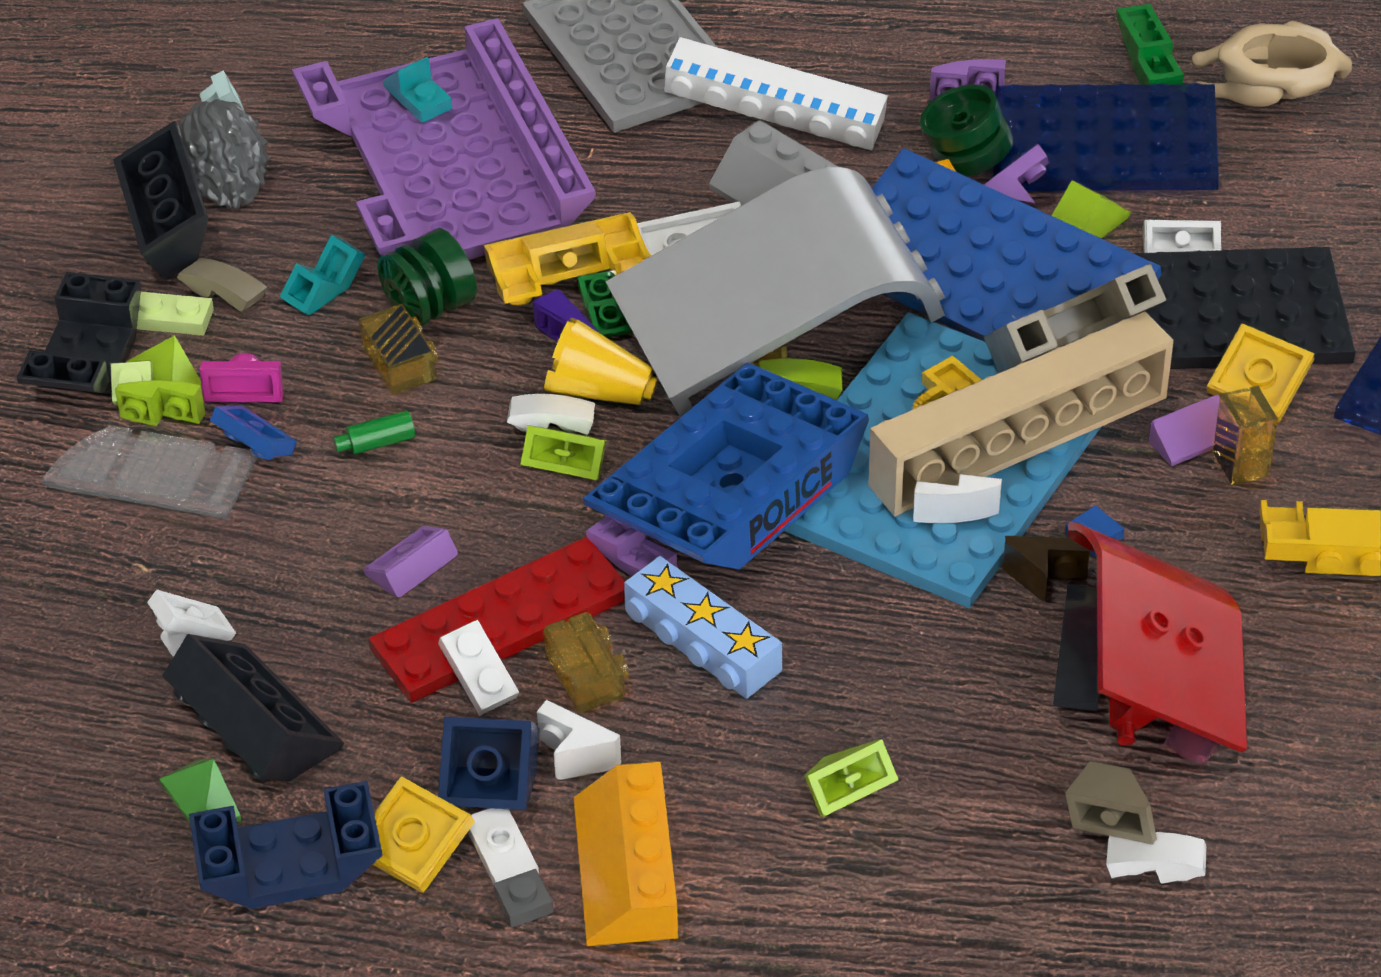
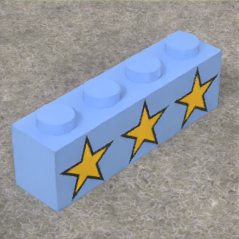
M657 557L624 582L625 611L630 618L637 623H643L654 631L665 644L673 645L687 655L688 659L695 666L703 667L713 674L727 689H733L745 699H748L782 671L781 641L663 557Z

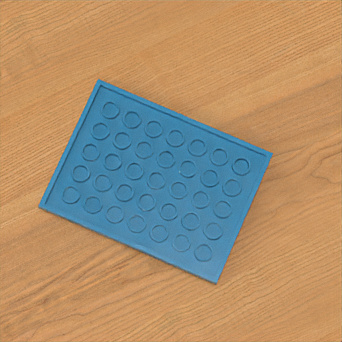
M908 312L837 400L867 413L869 417V422L849 475L784 531L970 609L1003 564L1005 536L1024 535L1101 427L987 476L988 478L1002 479L999 514L957 523L913 522V508L894 517L868 486L870 428L885 420H890L913 410L912 407L915 400L928 390L922 385V372L952 355L982 380L999 374L986 342L935 322L931 323L930 320Z

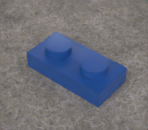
M242 405L216 406L210 419L211 422L224 430L223 434L226 437L248 445L252 448L251 452L262 459L272 460L276 456L292 455L297 443L295 439Z

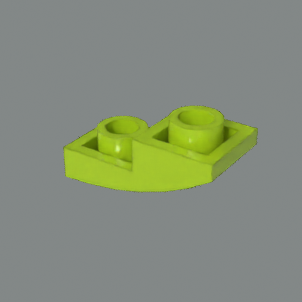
M793 358L762 360L757 365L762 369L834 400H838L842 392V367Z
M154 380L118 384L115 388L120 418L133 422L157 426L161 418L166 416L176 420L200 424L206 414L201 385Z

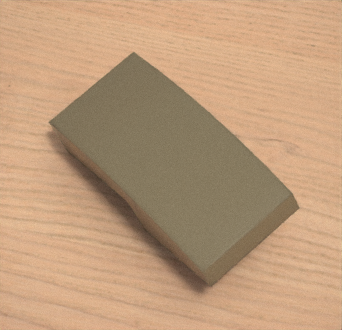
M206 258L198 259L181 271L177 277L201 297L211 298L218 294L241 313L263 298L268 288L256 278L236 267Z

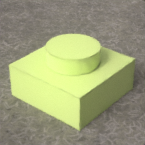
M151 361L111 363L112 402L114 406H118L115 388L118 384L153 381V365Z

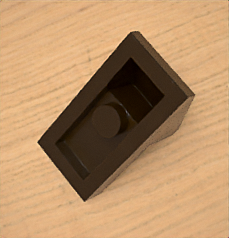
M1005 536L1003 571L1040 600L1045 601L1047 578L1087 579L1090 550L1074 542L1071 538Z

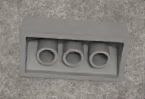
M759 120L733 138L709 182V189L731 203L740 202L742 206L802 173L838 166Z

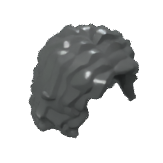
M216 99L211 103L208 101L196 103L180 121L179 125L201 196L209 198L220 207L226 206L228 209H237L241 203L244 205L254 203V196L258 194L259 187L265 183L264 175L267 174L266 167L270 157L265 152V146L268 141L257 130L258 121L251 118L237 102Z

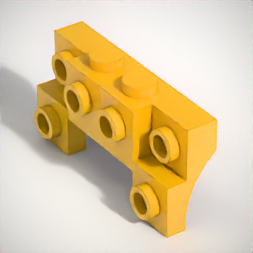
M631 212L483 245L487 267L495 278L497 292L505 304L510 303L511 305H523L531 302L532 297L541 296V285H552L564 279L595 274L608 269L616 276L652 256L645 246L636 218Z
M1261 500L1259 516L1261 541H1264L1265 560L1304 561L1305 573L1381 576V511L1307 508L1305 519L1303 501H1296L1295 508L1268 507L1267 500Z

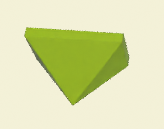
M175 335L126 361V363L151 361L153 365V381L191 383L201 385L202 390L201 380Z
M528 425L520 465L599 480L606 440Z
M882 739L825 756L804 775L819 814L823 817L899 780Z

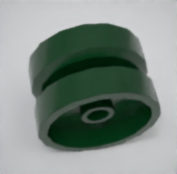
M965 85L948 90L932 100L921 114L919 125L931 147L930 150L935 161L949 159L955 171L966 177L977 175L993 168L1006 157L1012 148L1013 136L1002 115L1003 112L998 99L992 89L983 85Z

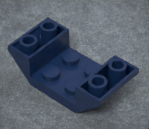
M368 781L323 789L326 812L240 828L237 826L234 805L190 813L189 819L200 890L250 909L342 892L382 856Z

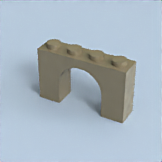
M1150 263L1044 311L1043 309L1006 324L984 336V340L998 372L1001 373L1022 362L1048 353L1057 347H1062L1090 333H1095L1123 319L1135 316L1167 300Z

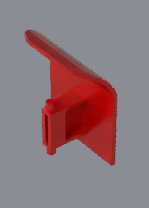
M1068 522V536L1074 542L1097 554L1098 692L1109 697L1110 727L1117 730V743L1122 746L1134 744L1135 732L1156 718H1160L1242 753L1247 750L1241 610L1235 599L1227 590L1215 583L1078 522Z

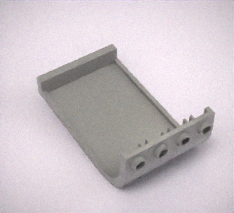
M842 167L820 168L795 176L605 281L679 416L684 415L693 408L688 399L690 396L734 373L747 362L752 363L868 298L889 292H907L914 294L917 300L921 299L931 323L945 316L940 301L945 296L935 278L927 280L923 273L928 270L917 249L910 252L906 246L910 239L900 222L893 224L889 216L893 212L883 194L876 197L861 174Z

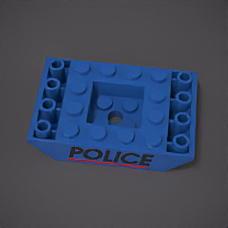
M747 362L583 498L584 505L703 563L740 570L849 475L869 422V417L867 413Z

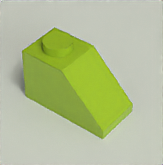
M1072 180L1051 216L1096 237L1103 238L1127 220L1131 212L1105 196Z

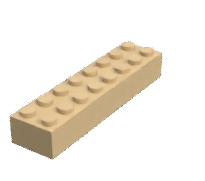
M1142 312L1098 332L1090 333L1065 346L1057 347L1032 360L1022 362L999 374L989 376L973 385L953 391L940 399L918 406L895 418L885 420L870 428L868 486L895 517L914 508V493L917 481L958 486L960 474L987 477L1166 399L1173 339L1146 312Z

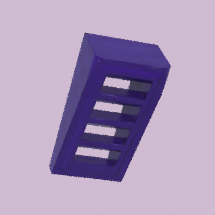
M558 289L533 302L535 327L556 342H558L570 318L580 320L599 332Z

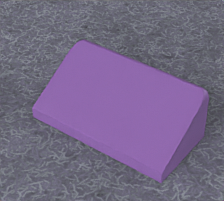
M1214 395L1154 419L1151 422L1149 442L1172 467L1213 450L1214 443L1223 446V444L1215 441V435L1230 442L1234 441L1217 433L1216 426L1237 435V440L1239 439V433L1217 423V418H1220L1234 425L1224 402L1218 395Z
M422 526L367 565L363 571L367 577L391 595L402 597L458 555V551L447 529Z

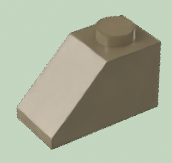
M1089 761L1065 792L1072 828L1154 844L1157 837L1150 802L1130 768Z

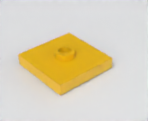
M1241 324L1207 384V393L1218 395L1225 401L1280 423L1314 361V353Z
M401 776L374 812L382 856L372 865L424 893L475 821L471 814Z

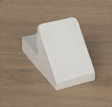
M156 590L147 602L157 616V624L164 630L161 634V640L173 657L187 634L226 641L232 640L236 634L217 606Z
M548 700L538 709L539 740L555 750L556 779L563 780L609 771L616 765L621 764L619 734Z

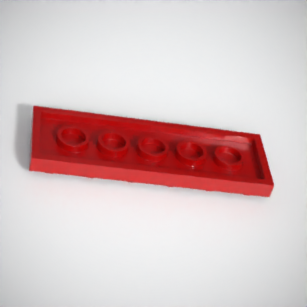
M586 536L370 637V650L410 703H413L459 681L438 644L440 637L478 620L499 658L503 660L624 602L625 580Z

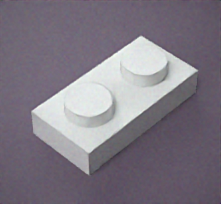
M478 620L440 637L438 644L479 716L517 698L519 691Z

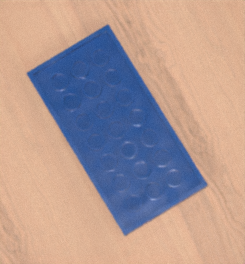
M905 148L900 151L871 188L876 197L883 194L893 212L889 216L893 224L901 223L910 239L906 246L910 252L917 249L928 269L923 272L927 280L935 278L945 296L940 301L945 316L936 321L984 342V336L1006 324L1043 309L1044 311L1150 263L1157 279L1161 276L1160 265ZM907 292L883 294L927 316L921 299L917 300L914 294Z

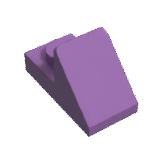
M1037 144L984 185L1036 208L1034 200L1021 184L1025 181L1030 184L1040 178L1046 172L1045 166L1049 164L1048 157L1039 144Z

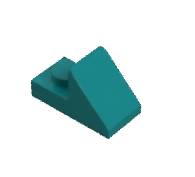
M428 57L397 70L383 80V86L421 123L453 109L451 97L432 80Z

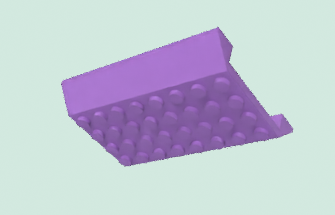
M498 18L464 26L465 50L429 58L432 80L451 97L453 109L423 123L383 86V80L397 70L412 63L341 81L336 80L327 61L292 69L294 79L313 118L353 138L380 193V196L356 202L361 218L380 255L392 251L395 252L396 248L403 245L411 247L413 239L440 227L448 231L458 241L468 259L471 260L485 255L483 245L570 226L596 197L593 185Z

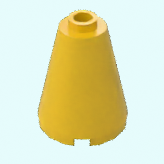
M570 318L554 350L552 358L555 359L552 369L555 372L548 370L544 391L555 395L641 405L644 398L652 399L659 378L652 376L654 369L650 365L580 320Z

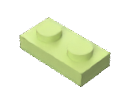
M141 292L137 329L204 336L214 311L212 298Z

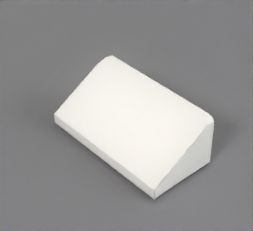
M1144 220L1142 226L1144 253L1221 250V221Z

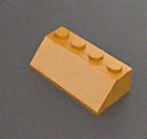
M661 762L616 765L574 797L587 946L678 938L677 899Z

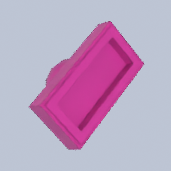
M239 353L235 354L229 361L201 362L200 375L204 402L283 401L281 361H260L253 354Z

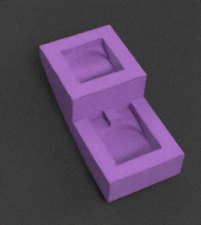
M609 516L604 517L586 530L587 538L593 542L599 551L631 577L659 556L675 567H678L676 553L647 540L644 533Z

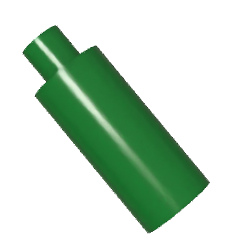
M406 410L345 427L346 434L333 437V443L337 453L350 449L352 454L355 455L415 438V429L411 415Z

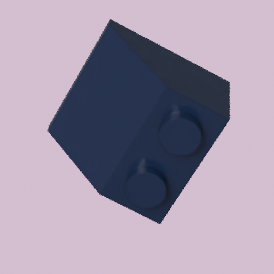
M444 717L438 797L456 807L527 811L537 773L540 728L534 722L524 720Z

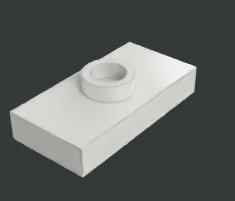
M486 809L472 814L475 823L468 831V834L493 885L496 882L536 869L539 874V868L510 810Z

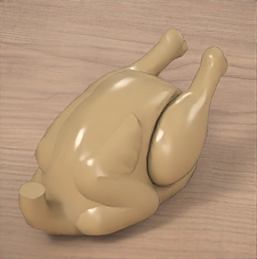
M1293 20L1284 25L1260 23L1242 28L1224 43L1212 49L1197 52L1192 56V62L1198 69L1221 61L1223 63L1224 77L1227 80L1226 83L1196 82L1193 89L1198 97L1224 98L1251 107L1273 105L1281 98L1296 99L1313 95L1331 85L1334 73L1337 77L1343 79L1352 70L1351 58L1332 43L1331 37L1326 31Z

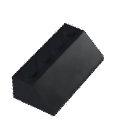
M173 121L113 159L140 253L165 280L183 271L198 260L209 220L179 125Z
M187 634L162 675L174 688L173 694L182 702L191 705L198 713V720L208 728L215 730L223 738V746L230 752L239 755L248 764V772L262 781L268 782L270 779L291 781L338 752L344 745V742L246 644Z

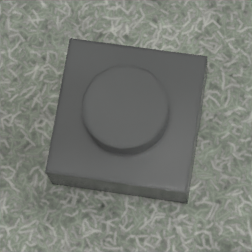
M536 869L494 883L495 896L511 928L554 913L553 901Z

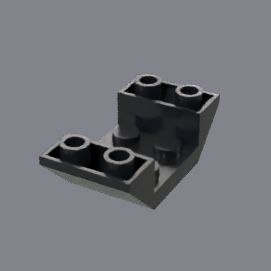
M66 272L54 297L59 322L45 352L29 350L17 375L18 383L88 392L112 393L111 363H126L136 339L141 281Z

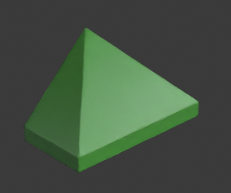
M197 759L160 778L161 786L189 823L190 813L233 805L237 823L242 821L237 806L214 759Z

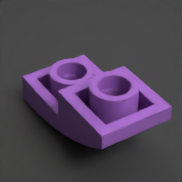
M965 60L932 67L930 100H934L937 96L948 90L965 85H983L992 89L996 97H1003L1006 60Z

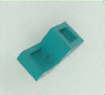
M331 235L315 268L296 263L279 297L304 314L311 315L350 287L366 254L342 238Z

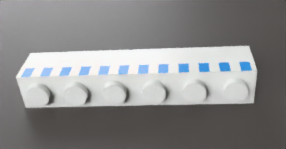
M682 37L679 38L667 63L664 92L871 151L885 118L888 95Z

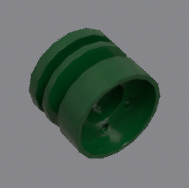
M440 227L413 239L411 247L403 245L396 248L395 252H388L380 256L377 262L379 280L394 311L401 305L403 306L404 310L399 317L401 318L406 312L409 317L404 322L407 323L411 319L414 323L411 326L412 328H420L428 324L429 320L441 317L444 309L447 311L454 310L473 300L477 294V281L466 253L458 241L448 231Z

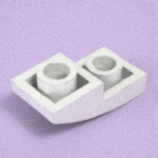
M555 394L514 396L509 403L507 423L514 425L523 432H527L528 425L548 428L549 424L553 423L564 431L580 432L588 435L593 424L595 403L580 398Z
M960 474L958 486L917 481L914 493L913 522L957 523L999 514L1002 479Z
M1156 832L1157 840L1154 844L1109 836L1106 865L1111 878L1139 875L1156 870L1161 884L1173 881H1187L1195 877L1205 876L1207 846L1203 839L1175 833Z

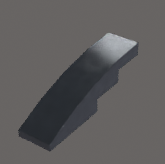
M1068 584L1053 706L1097 711L1099 697L1097 587Z

